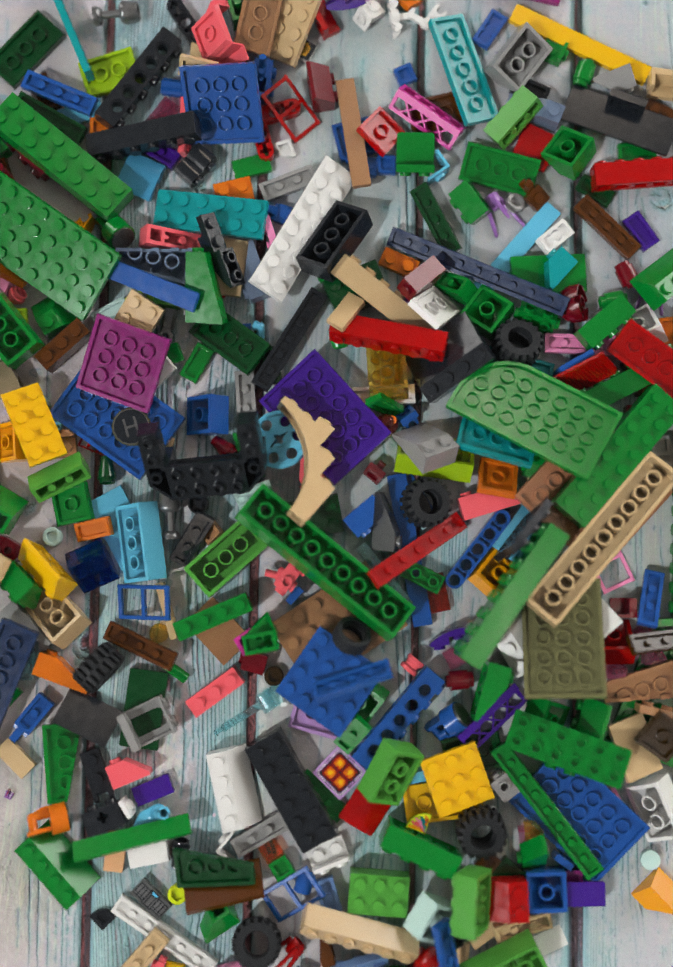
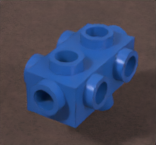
M260 54L259 58L255 57L254 62H256L259 91L263 90L266 92L272 87V79L276 80L277 68L274 67V60L266 57L265 54ZM274 90L266 96L268 100L270 97L273 98ZM260 97L261 105H263L264 101Z

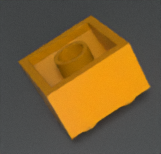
M11 421L0 424V463L27 462Z

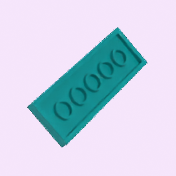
M463 13L430 19L428 25L464 126L489 122L498 114V110Z
M159 189L153 225L201 233L196 217L214 212L223 236L264 240L269 202L266 200Z

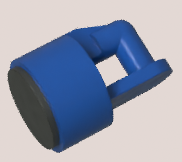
M452 702L441 709L439 715L429 720L425 724L424 729L426 732H431L438 740H443L460 734L471 724V719L463 705L458 702ZM441 724L444 727V729L440 730V728L438 727Z

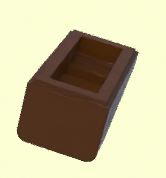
M320 939V967L335 966L336 955L333 945Z

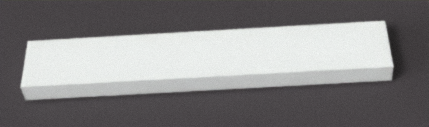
M122 893L110 911L146 937L154 927L158 928L170 939L163 949L189 967H215L219 959L161 919L157 920L147 909L124 893Z

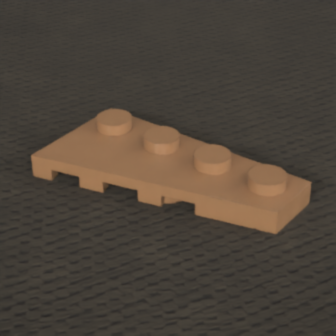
M673 659L606 680L607 699H603L605 703L673 698Z

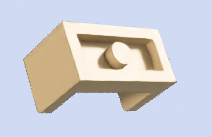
M651 67L646 79V98L673 101V70Z

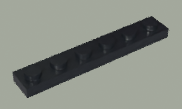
M311 287L251 381L252 384L268 393L328 296Z

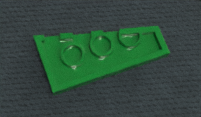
M54 723L42 725L47 804L68 802L79 735Z

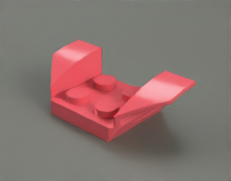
M212 0L206 13L191 27L202 58L219 63L247 62L249 57L244 44L232 41L222 15L230 7L228 1Z

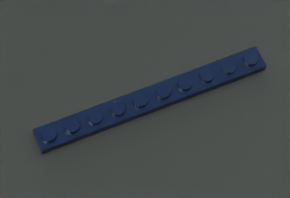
M397 227L392 228L386 244L425 261L434 255L449 271L563 317L570 298Z

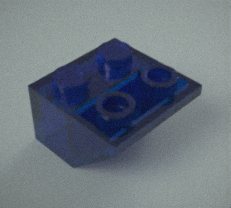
M101 539L65 554L67 570L84 594L119 579V574L110 553Z

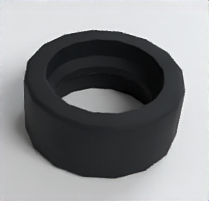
M350 616L342 618L332 633V640L335 646L341 652L354 656L364 652L372 638L368 625L360 619ZM346 629L356 633L361 642L349 640L342 630Z

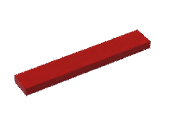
M455 512L445 519L444 522L437 524L369 570L367 575L378 589L467 528V525L458 512Z

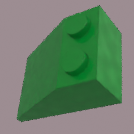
M492 660L485 662L481 669L469 713L473 720L478 721L508 688V684H512L514 673L511 667Z

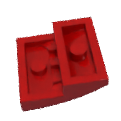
M356 787L338 817L363 833L372 836L391 805L370 803Z

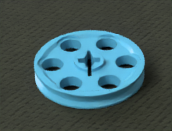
M280 410L269 412L259 419L262 437L265 436L267 466L275 469L291 467L303 458L301 443L293 438L295 429L291 423L286 427H283L280 423L281 419L285 417ZM265 421H271L272 428L269 431L262 429V424ZM277 436H280V437L284 436V437L282 438V440H283V443H282V444H280L279 442H278V443H275V442L277 441V439H276ZM296 449L297 456L294 459H289L287 456L288 450ZM271 453L278 454L279 458L276 463L269 462V455Z

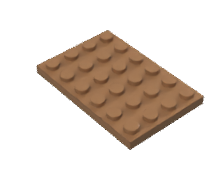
M364 561L362 564L371 570L367 562ZM322 589L273 621V624L276 628L279 642L292 662L295 663L320 626L332 634L335 626L342 618L356 616ZM406 622L404 623V625L402 626V628H401L400 630H402L403 628H405L406 626H408ZM370 627L372 638L361 655H365L385 641ZM346 629L342 630L349 640L361 642L356 633Z

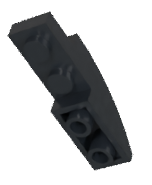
M207 213L196 217L202 233V237L198 238L201 248H204V252L211 253L216 274L229 288L246 284L233 247L227 248L215 213Z

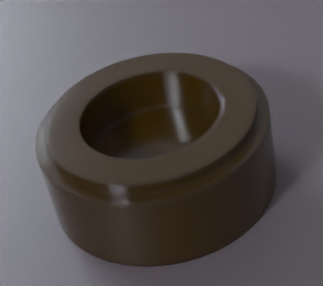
M271 666L266 670L264 678L267 684L277 686L282 682L284 673L280 667Z

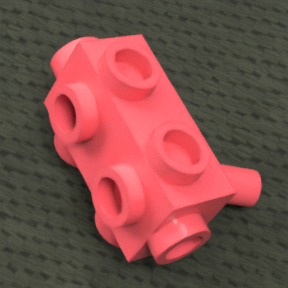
M289 563L286 568L280 567L278 571L266 569L264 576L275 579L273 584L276 588L274 590L284 596L288 590L290 592L294 590L298 584L296 582L297 578L300 575L304 577V574Z

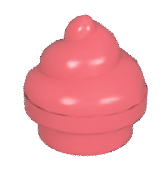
M12 286L8 290L7 297L13 304L20 305L25 302L27 293L23 288Z

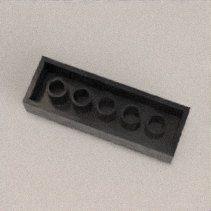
M281 726L246 746V754L302 854L337 835L338 828L334 820L329 815L325 804L315 790L312 781L306 774Z

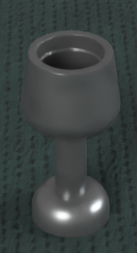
M121 1L118 10L101 11L99 7L92 6V17L96 27L102 25L104 19L120 18L121 22L125 25L141 20L137 1Z
M159 493L158 509L161 512H166L167 532L162 534V540L180 539V533L175 531L174 512L181 509V501L171 500Z

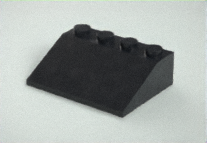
M465 311L440 329L441 331L448 332V344L443 362H433L419 357L412 358L408 355L403 356L420 390L429 403L438 402L456 389L461 380L497 360V357Z

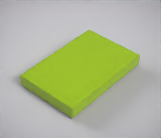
M131 46L88 59L95 76V80L88 82L80 62L78 63L87 94L97 98L110 94L136 61ZM141 78L135 80L139 84L143 83Z

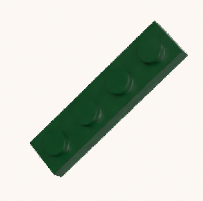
M425 181L411 190L410 194L437 244L456 252L461 250L462 246L429 184Z

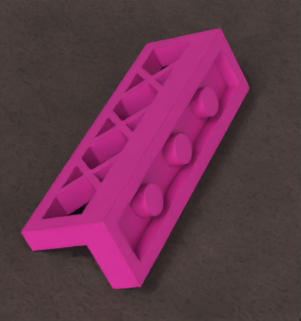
M406 84L398 88L388 107L420 131L434 133L435 141L448 150H451L457 138L466 128L459 121ZM398 98L405 101L406 109L401 110L395 106ZM418 110L422 119L417 121L413 119L411 111ZM432 120L435 122L437 130H429L426 121ZM448 131L453 135L450 143L443 140L442 132Z

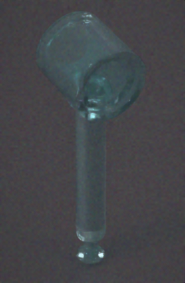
M269 687L254 698L257 703L220 725L221 728L218 730L214 729V735L218 736L220 732L229 730L259 710L266 714L278 707L281 702L273 689Z

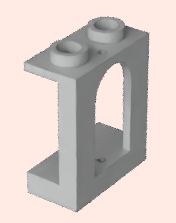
M162 694L116 717L132 753L178 730L177 726L179 723L175 715H171L168 709L170 708L169 701L166 697L163 698ZM154 708H161L167 720L166 723L138 737L131 719Z

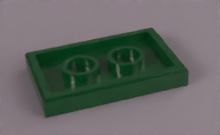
M491 728L481 730V732H489ZM498 730L478 748L485 771L501 767L490 753L501 744ZM478 734L470 735L465 741L468 743L474 740L477 743ZM480 734V739L483 738L485 734ZM456 736L440 740L443 751L462 745Z

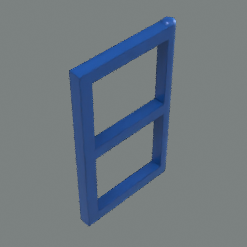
M117 585L119 619L171 620L169 585ZM123 588L141 589L142 615H124ZM146 589L164 590L165 616L147 615Z
M304 866L280 882L265 889V898L263 899L280 923L303 910L307 903L313 904L326 897V894L308 867ZM305 872L319 895L302 904L288 882ZM284 885L297 905V908L283 916L279 914L267 895Z

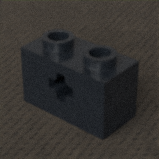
M113 797L105 800L104 805L98 806L94 804L86 808L87 811L81 817L88 837L122 826L130 820L127 819L118 804L120 799L116 800ZM102 814H108V818L103 817Z

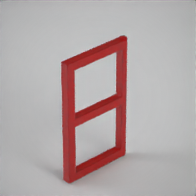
M286 74L260 96L294 143L321 123ZM286 81L299 100L279 115L266 96ZM302 103L315 122L295 137L282 118Z

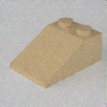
M42 586L37 607L34 610L26 607L25 610L52 644L64 650L92 622L69 596L63 601L52 600L44 593L46 590Z

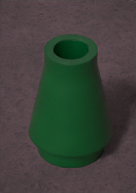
M101 456L98 480H100L101 485L115 484L117 476L113 462L107 456Z

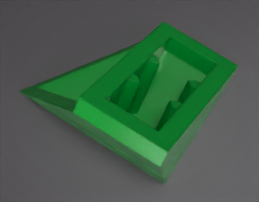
M268 612L242 636L245 656L280 649L276 628Z

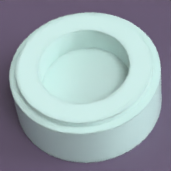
M49 527L43 533V541L48 546H57L63 540V533L59 528Z
M645 849L640 853L639 861L645 869L655 870L660 865V856L653 849Z

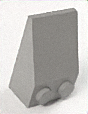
M425 422L392 433L393 439L422 474L456 461L459 445L449 433Z

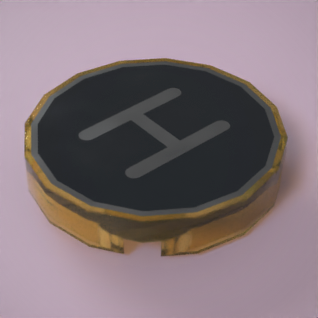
M125 408L114 417L112 432L120 443L127 446H138L136 433L139 423L151 421L144 412L133 408Z

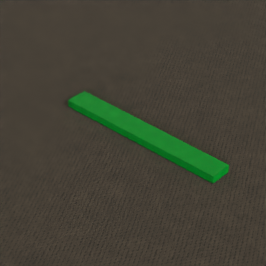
M504 741L490 753L589 881L604 870L603 866L515 751L504 746Z

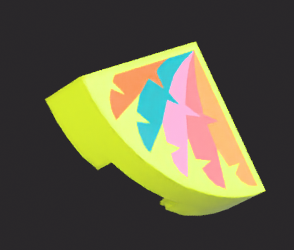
M423 812L411 817L406 827L425 834L432 816L431 813Z

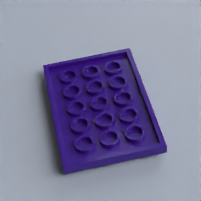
M316 349L312 350L259 400L268 412L279 411L277 406L286 396L293 399L302 411L308 412L314 421L321 417L327 419L332 424L334 431L321 447L328 449L335 458L323 472L335 486L392 434ZM286 416L281 419L280 423L283 427L290 424ZM295 431L293 434L294 440L299 441V438Z

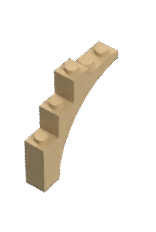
M285 396L277 408L287 417L295 429L304 457V476L301 489L287 515L302 527L335 489L329 479L321 476L335 459L328 449L321 447L334 431V428L327 419L319 417L314 421L312 416L308 412L302 411L293 399Z

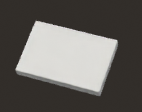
M435 286L412 298L407 304L436 330L458 316L462 311Z

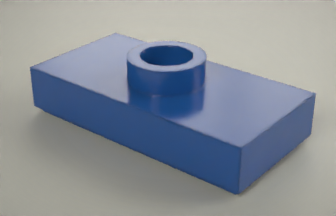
M492 8L473 36V43L487 51L506 24L508 18Z

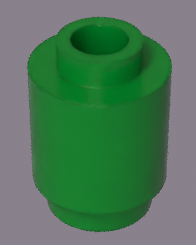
M584 58L578 61L572 79L573 85L587 89L591 84L596 69L593 60Z
M622 290L603 293L602 296L598 297L600 310H603L621 293L628 300L627 294L623 293Z

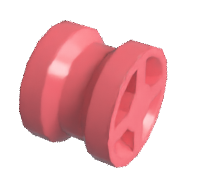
M409 653L406 661H402L400 665L415 677L418 669L423 668L424 664Z

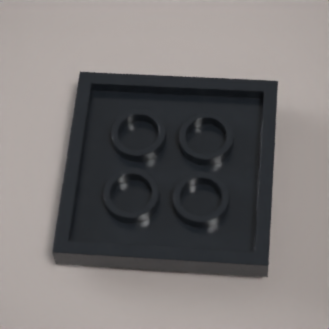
M545 499L526 514L493 558L499 563L504 558L508 560L519 549L522 550L529 542L527 538L539 529L540 526L538 524L540 521H544L551 511L548 509L553 503Z

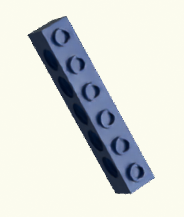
M425 665L353 750L351 757L367 770L375 755L369 751V747L374 744L380 746L383 740L382 732L386 729L391 730L392 736L388 739L401 740L407 733L405 729L409 724L414 725L420 716L418 714L422 709L426 710L431 705V698L435 694L439 695L445 687L443 685L445 681ZM424 684L430 687L427 694L419 692V688ZM411 699L417 701V706L414 709L407 707V702ZM396 715H403L405 717L404 722L401 724L395 723L394 718Z

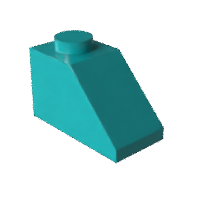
M562 246L557 250L553 248L546 255L548 260L544 263L545 288L553 290L578 263Z

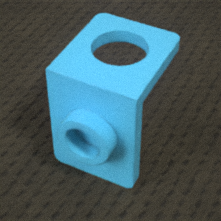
M438 149L435 150L434 158L442 169L427 178L429 185L435 181L437 183L442 181L446 177L445 174L449 172L450 165Z

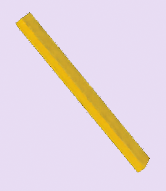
M516 5L508 23L516 27L528 22L544 40L549 39L564 46L565 42H568L566 50L581 58L591 59L594 61V64L609 71L630 63L636 84L643 86L651 70V66L522 5Z

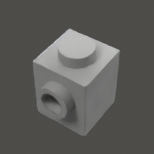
M503 769L501 771L496 770L489 776L491 787L504 804L520 792Z

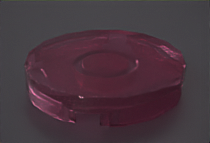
M605 665L606 679H619L628 676V667L626 665Z

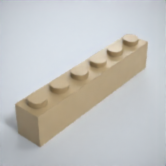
M344 254L330 272L392 322L435 329L407 305L408 303L403 300L405 297L399 291L395 290L393 292L389 289L391 285L382 278L380 281L375 278L376 273L368 266L365 269L360 266L361 261L353 254L350 257Z
M307 903L302 910L299 934L305 935L309 939L318 938L328 944H340L347 949H359L363 953L378 954L385 959H397L404 964L413 963L419 956L420 941L405 928L312 903Z

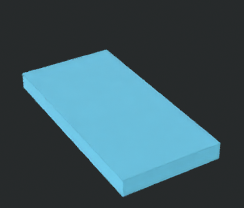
M120 485L91 502L95 519L106 516L111 517L114 535L105 536L104 538L123 571L115 507L128 505L131 502Z

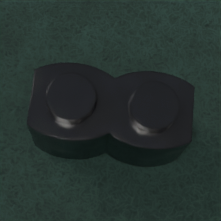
M198 142L189 151L187 156L179 162L174 172L193 189L195 186L199 187L203 183L205 174L211 173L216 168L217 159Z

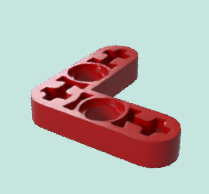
M291 98L272 103V105L281 115L283 113L282 107L286 111L298 100ZM267 105L261 106L264 132L267 135L264 142L255 143L261 160L272 161L275 152L268 125L279 123L276 117L269 115L271 110ZM298 105L294 112L291 111L282 119L286 121L298 117L301 113V105ZM266 144L267 151L269 152L268 156H265L262 145Z

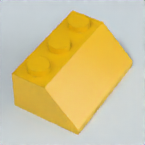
M27 538L22 540L18 557L23 564L22 567L28 574L31 573L34 576L33 579L40 587L43 586L46 591L44 593L50 599L63 601L78 585L76 581L44 546Z

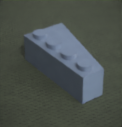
M116 248L115 251L122 255L119 260L120 262L185 287L186 251H192V248Z

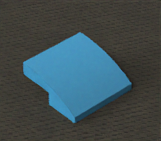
M128 155L118 178L132 188L133 195L151 202L157 184L161 182L166 166L143 155Z

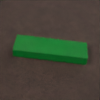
M307 768L305 772L325 804L329 815L338 823L341 820L338 815L345 806V803L339 800Z

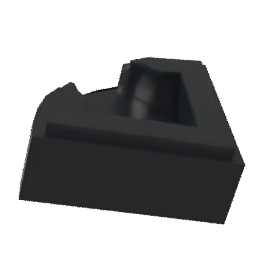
M98 909L92 912L89 917L103 931L117 916L110 912V909Z

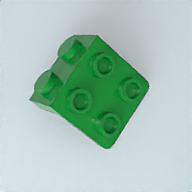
M399 132L397 134L396 172H400V176H411V172H417L419 176H430V173H435L434 133Z

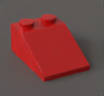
M524 875L491 876L489 921L508 924L530 923L528 881Z

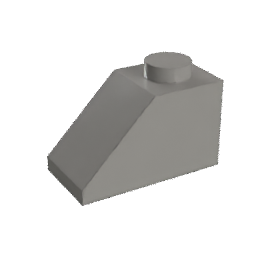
M630 63L592 78L594 83L609 90L612 88L622 89L626 93L634 91L633 87L637 85Z

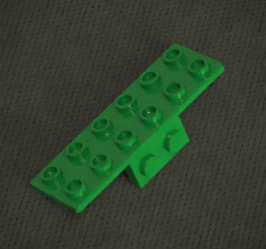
M519 709L515 711L504 744L506 748L544 761V766L556 770L557 766L564 769V774L575 777V774H579L616 789H621L632 751Z

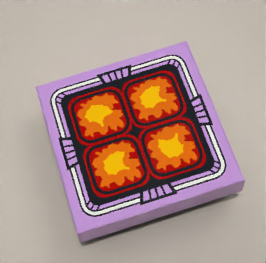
M337 746L312 773L341 800L364 776L366 769L354 760L350 753L347 755Z

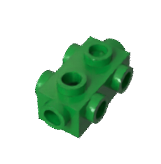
M525 301L521 302L520 307L515 308L513 318L518 320L525 319L527 323L529 321L532 322V326H537L539 328L538 332L542 334L552 333L553 329L558 330L561 320L557 314Z

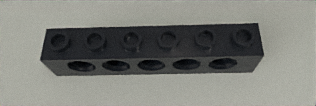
M163 26L95 111V119L108 129L124 126L126 117L136 111L137 103L147 97L149 88L151 86L154 87L160 79V74L162 72L165 73L171 66V60L178 58L181 54L182 40ZM164 50L167 52V54L161 55L158 53V51ZM152 64V65H154L156 68H155V69H149V68L147 67V65ZM141 78L145 82L139 84L135 80ZM132 93L134 96L132 98H127L124 96V94ZM114 107H120L122 111L114 112L112 109Z

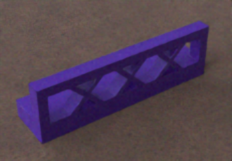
M515 683L510 684L478 721L472 720L471 724L464 731L456 735L458 740L465 744L467 743L465 740L470 735L478 734L476 745L479 748L515 714L517 709H520L528 701L519 691L520 688ZM516 694L521 701L516 706H509V698ZM500 707H506L505 717L503 719H495V712ZM486 720L492 721L491 730L489 732H481V725ZM480 734H485V736L480 739Z

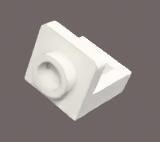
M369 0L366 4L358 7L353 21L365 32L369 29L371 23L382 18L386 11L375 0Z

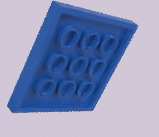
M256 62L181 65L179 67L185 112L194 111L200 121L202 140L196 141L191 145H196L198 142L202 145L259 143L265 141Z
M320 626L275 692L340 738L376 684L317 703L312 683L373 662L361 654L354 656L341 652L335 646L332 634Z

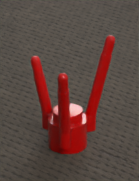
M289 936L282 941L281 947L287 944L285 950L288 954L276 967H282L290 958L292 960L286 967H292L296 960L304 953L303 950L306 948L297 936L293 939Z

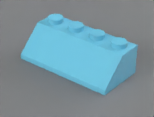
M157 501L138 502L115 507L124 582L132 583L167 578Z

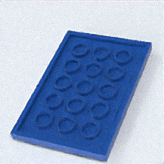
M79 371L51 408L52 417L133 476L142 480L146 473L138 443L130 445L122 443L113 432L115 417L123 410L132 408L76 388ZM155 396L150 412L144 413L149 422L159 421L165 447L186 419Z
M543 762L532 775L603 866L604 870L591 878L592 881H599L650 827L605 784L579 774H575V777L564 774V769L556 766V770L544 766L545 762ZM521 792L511 798L509 802L573 862Z

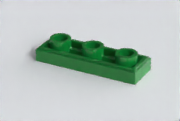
M418 563L413 564L399 574V576L437 595L446 578ZM415 569L419 571L417 577L412 575V571Z

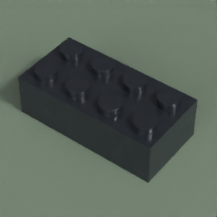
M336 200L296 256L302 272L333 283L337 277L330 272L344 254L350 257L373 226L368 210Z

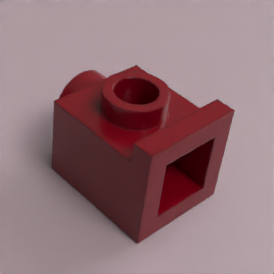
M1 535L0 553L8 559L20 562L18 557L21 544L8 536ZM8 547L11 548L10 554L6 553Z

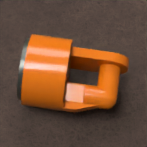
M64 801L41 807L27 816L29 827L27 837L47 832L57 835L68 832L72 828L68 806ZM49 818L50 826L38 829L37 821Z

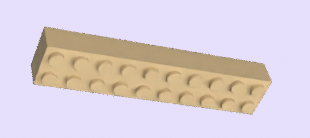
M650 451L538 583L525 605L555 628L673 487V468Z

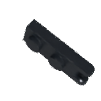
M100 747L80 753L79 755L95 804L100 803V794L108 792L110 798L115 797L105 770L106 765Z

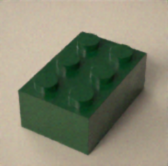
M376 259L360 265L364 269L367 266L376 273L374 277L379 281L381 278L384 279ZM338 278L333 283L326 280L323 281V288L333 311L348 292L363 299ZM365 300V305L360 311L372 307V305Z

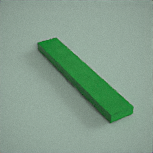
M186 813L165 820H158L72 842L74 862L79 863L190 835L192 831L189 814Z

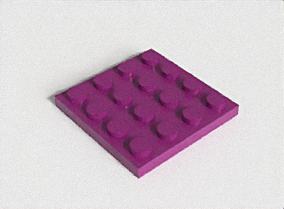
M97 314L76 388L144 413H149L172 340L108 316Z

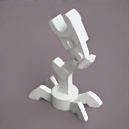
M389 0L387 4V9H390V25L394 31L392 33L393 40L401 33L403 26L400 24V21L412 20L419 24L421 29L428 31L430 19L444 17L447 14L446 11L442 14L437 12L440 4H436L426 18L415 14V7L410 9L409 12L399 13L398 9H396L398 5L397 0Z

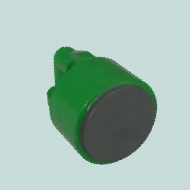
M117 216L107 222L99 217L94 219L97 227L102 232V237L114 250L116 248H127L132 244L135 238V231L124 218Z

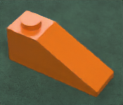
M47 649L39 652L32 675L84 694L88 693L72 678L75 672L74 668L62 656H59L57 651Z

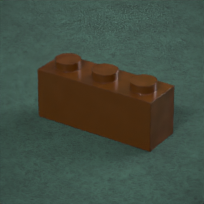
M76 318L36 353L34 357L47 371L53 374L89 342L92 332L83 322Z

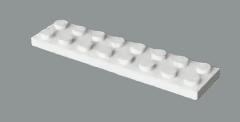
M327 155L323 158L249 279V283L279 303L283 301L301 271L296 256L335 201L343 202L352 187L350 172Z

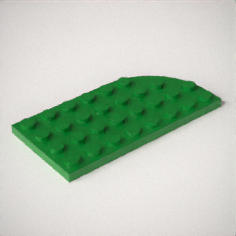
M0 171V263L82 321L86 320L122 255Z
M514 361L489 363L464 380H461L445 407L586 482L623 415L622 412L532 366Z

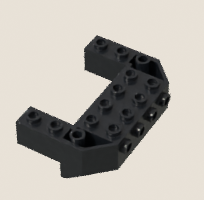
M257 410L237 413L235 426L240 445L239 453L176 459L174 447H165L159 421L139 423L136 439L149 486L171 500H186L189 498H205L208 496H224L227 494L250 492L266 474L267 466L265 436L262 437Z

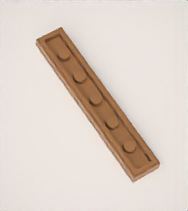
M354 78L336 80L335 85L352 189L371 186L365 142L356 131L361 125Z

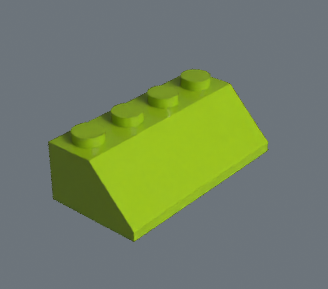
M397 443L394 472L470 483L474 468V453L458 449L454 463L422 474Z

